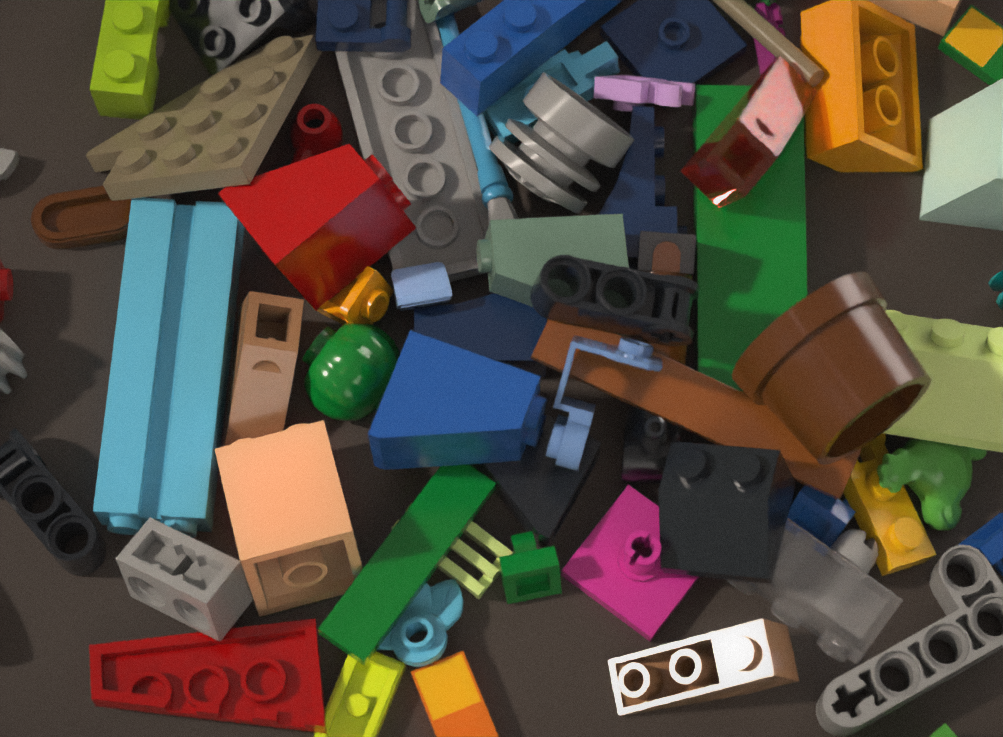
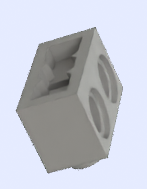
M151 517L116 557L132 598L219 642L253 601L243 567L239 560Z

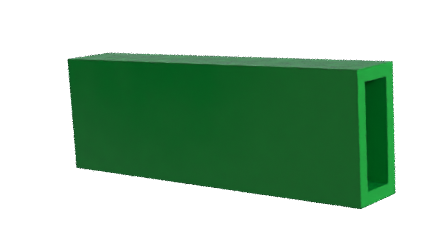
M696 85L694 105L692 106L693 235H696L693 281L700 287L698 298L694 300V370L741 392L744 391L732 379L733 369L741 355L772 322L807 296L803 86Z

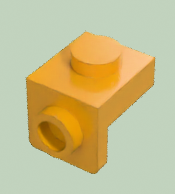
M367 266L351 283L329 301L321 305L317 312L342 325L349 323H368L373 325L374 322L380 320L385 314L389 305V299L394 291L377 270Z

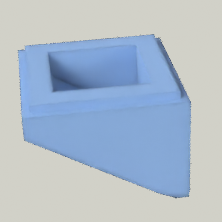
M442 262L405 267L391 272L396 307L400 311L448 303L453 296L446 268Z

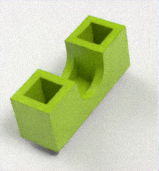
M170 0L105 1L89 89L100 116L141 120L153 112L160 75L156 62L157 35L159 26L168 27Z

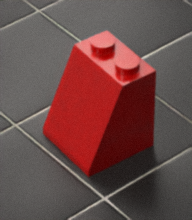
M350 144L255 176L250 184L225 187L218 193L274 265L316 311L321 305L329 301L351 283L367 266L373 265L416 229V226L404 212L412 204L392 181L393 178L373 154L363 160Z

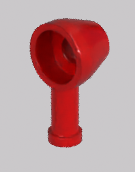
M312 103L301 108L296 114L290 127L291 144L296 152L290 164L341 146L343 141L342 126L337 116L323 105ZM314 119L323 122L318 128L306 126L309 121Z

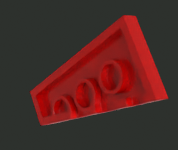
M315 618L231 628L220 642L202 632L89 645L91 699L95 706L327 734L318 628Z

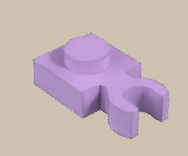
M622 74L595 77L593 98L613 100L614 110L632 112V107H645V103L670 107H681V104L691 106L694 105L695 84Z

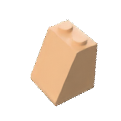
M324 420L311 424H296L284 431L257 438H243L233 442L231 445L216 448L215 454L240 562L259 617L343 595L362 571L363 567Z

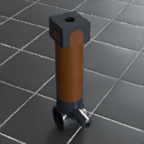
M640 231L636 270L659 275L681 276L692 280L696 235ZM632 336L634 340L654 346L653 351L683 365L686 364L687 345L666 346ZM627 403L621 481L660 484L671 442H681V428L663 420L661 417L649 414Z

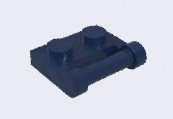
M318 0L317 51L404 52L411 48L412 31L407 27L408 0H387L386 26L381 29L371 28L372 0Z

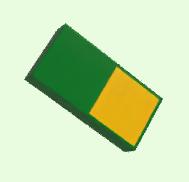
M971 4L940 41L938 49L990 86L1003 78V26Z

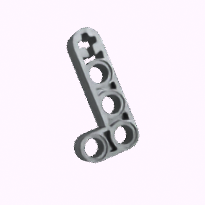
M970 545L951 547L941 556L932 569L929 585L934 597L946 614L944 618L837 677L827 685L816 703L817 720L826 732L842 737L852 735L1003 648V584L987 558L978 549ZM960 565L970 573L972 585L969 587H959L953 584L947 576L946 566ZM984 612L996 616L1001 623L1002 634L1000 636L985 634L978 626L977 614ZM937 639L947 642L953 649L954 662L942 664L936 661L929 652V641ZM887 666L899 669L906 678V689L900 692L887 689L881 682L880 669ZM863 688L865 689L867 698L857 705L851 716L846 711L837 714L833 710V705L838 700V697L845 702L859 695Z

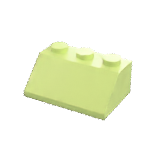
M886 310V314L931 378V383L921 399L884 433L1003 453V327L990 328L960 323L953 319H932L906 315L896 310Z

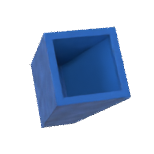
M410 330L368 432L374 466L384 470L520 461L526 444L536 447L547 415L543 414L547 398L540 396L541 376Z

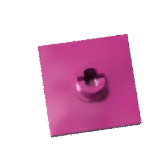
M629 484L561 570L562 577L650 642L700 578L699 576L670 574L662 571L660 561L659 506Z

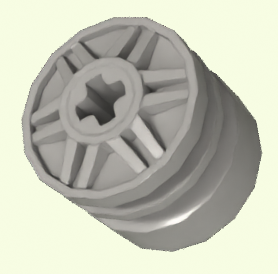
M543 72L522 100L528 110L538 119L537 123L532 128L523 122L509 118L505 124L506 128L522 143L518 147L503 137L496 136L489 145V148L503 162L508 172L530 191L549 203L553 202L562 205L570 211L580 214L588 203L571 186L572 183L575 181L588 190L597 192L601 185L585 167L586 164L592 159L604 166L614 168L632 145L634 138L580 95Z

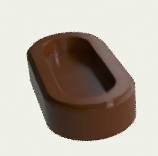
M104 186L50 194L42 198L35 205L31 215L32 228L41 243L57 250L121 240L127 237L131 199L112 201Z

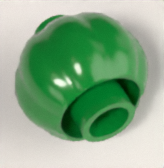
M368 323L344 324L337 332L327 326L312 342L302 359L304 363L310 366L304 378V385L313 406L326 416L340 421H357L378 410L400 356L394 340L379 327Z

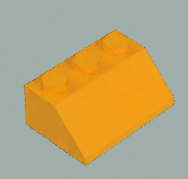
M829 0L802 11L801 50L824 71L822 80L816 86L808 87L805 83L802 85L806 128L804 143L807 158L838 172H916L922 170L915 25L868 0Z

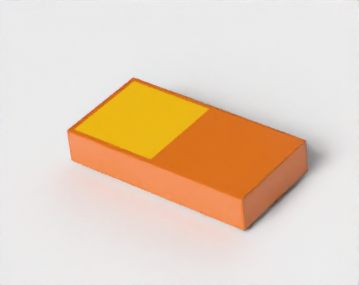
M464 651L411 671V676L436 737H499Z

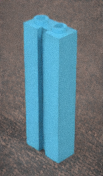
M144 197L131 199L93 505L94 514L102 525H107V530L110 532L136 535L150 517L192 538L196 537L197 531L212 532L219 469L215 449L220 448L222 442L245 229L224 202L196 201V206L177 205L175 199Z

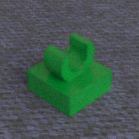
M533 531L511 535L514 549L512 550L513 554L499 557L507 605L562 593L560 567L555 546L537 549Z

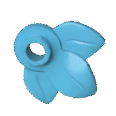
M455 579L445 580L431 588L426 583L377 650H393L400 661L414 667H423L438 661L447 647V630L458 621L463 612L464 600ZM425 631L428 633L421 642L414 643L409 641V638L418 632Z

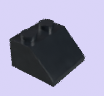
M671 442L658 491L661 543L660 561L661 569L664 573L772 584L796 484L780 450Z

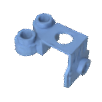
M578 335L573 336L553 408L570 413L569 417L558 414L546 452L547 457L557 459L555 465L578 471L596 407L595 404L564 396L576 349L602 355L621 363L660 372L663 362L661 358L652 355L654 346L624 337L620 338L619 345H612Z

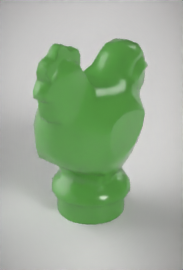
M910 438L903 448L896 449L892 454L886 453L883 455L882 464L878 465L877 468L879 484L882 488H888L890 492L896 493L901 490L902 485L907 483L920 498L923 518L929 528L950 531L959 523L962 508L960 501L971 485L972 461L983 459L987 454V450Z

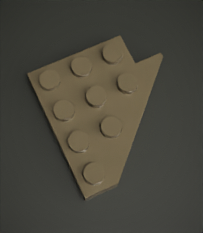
M310 35L297 38L281 36L264 44L241 60L89 150L86 157L95 172L111 170L102 184L110 199L117 201L250 184L322 51H317L315 36Z

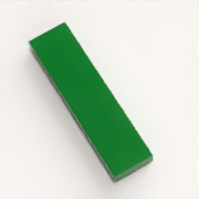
M469 464L440 466L320 625L318 634L365 666L495 491L496 483Z

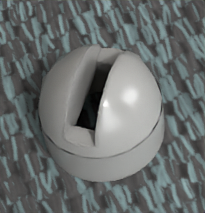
M851 529L840 535L827 553L843 570L863 579L876 562L878 546L873 538L865 541V531Z

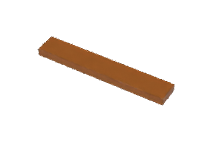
M548 319L530 359L563 373L574 335L612 345H619L622 336L600 329ZM576 349L569 377L649 414L661 417L663 420L714 444L780 450L795 481L836 500L841 498L862 448L837 462L821 465L766 405L755 404L744 392L655 351L652 352V355L661 358L663 362L660 372L621 363L602 355Z

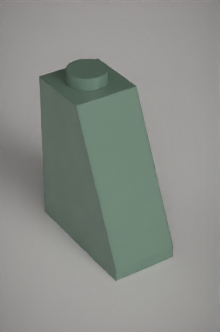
M623 214L490 220L485 239L477 240L479 273H488L489 291L531 307L533 305L531 303L530 291L543 265L552 257L571 255L581 259L629 268ZM559 279L548 281L551 291L561 297L572 296L570 286ZM604 291V297L611 306L620 309L627 308V302L620 293ZM616 333V334H618V335H620V336H622V337L626 336V335H624V334Z

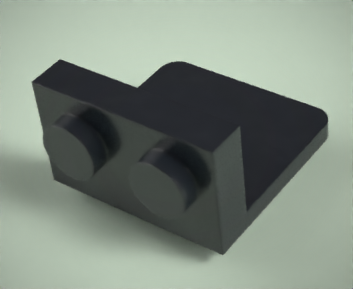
M170 0L169 10L208 71L214 75L241 60L275 27L304 33L317 21L316 15L308 5L310 0Z

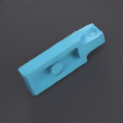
M607 41L583 55L579 51L568 54L565 49L483 112L487 126L495 137H503L513 144L520 141L506 128L505 124L509 118L523 122L532 128L537 123L538 119L528 110L522 100L543 72L563 83L586 101H589L594 97L595 77L616 75L620 72L617 54Z

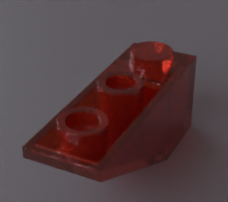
M782 56L776 57L681 169V172L718 208L744 198L778 158L818 92Z

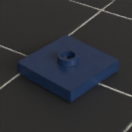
M638 0L600 26L602 38L608 42L634 76L694 83L695 88L696 85H701L745 54L747 44L709 0ZM660 105L663 110L669 107Z

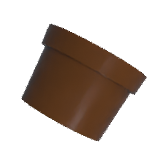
M855 272L833 280L793 305L772 322L749 345L737 361L732 372L733 381L757 405H766L821 465L837 462L876 439L901 419L921 399L931 383V378L886 314L887 302L867 272Z

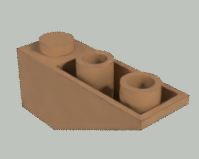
M249 291L240 306L223 446L231 445L239 439L257 438L284 430L298 355L304 299Z
M766 619L751 621L608 660L619 716L746 695L799 681L788 626Z

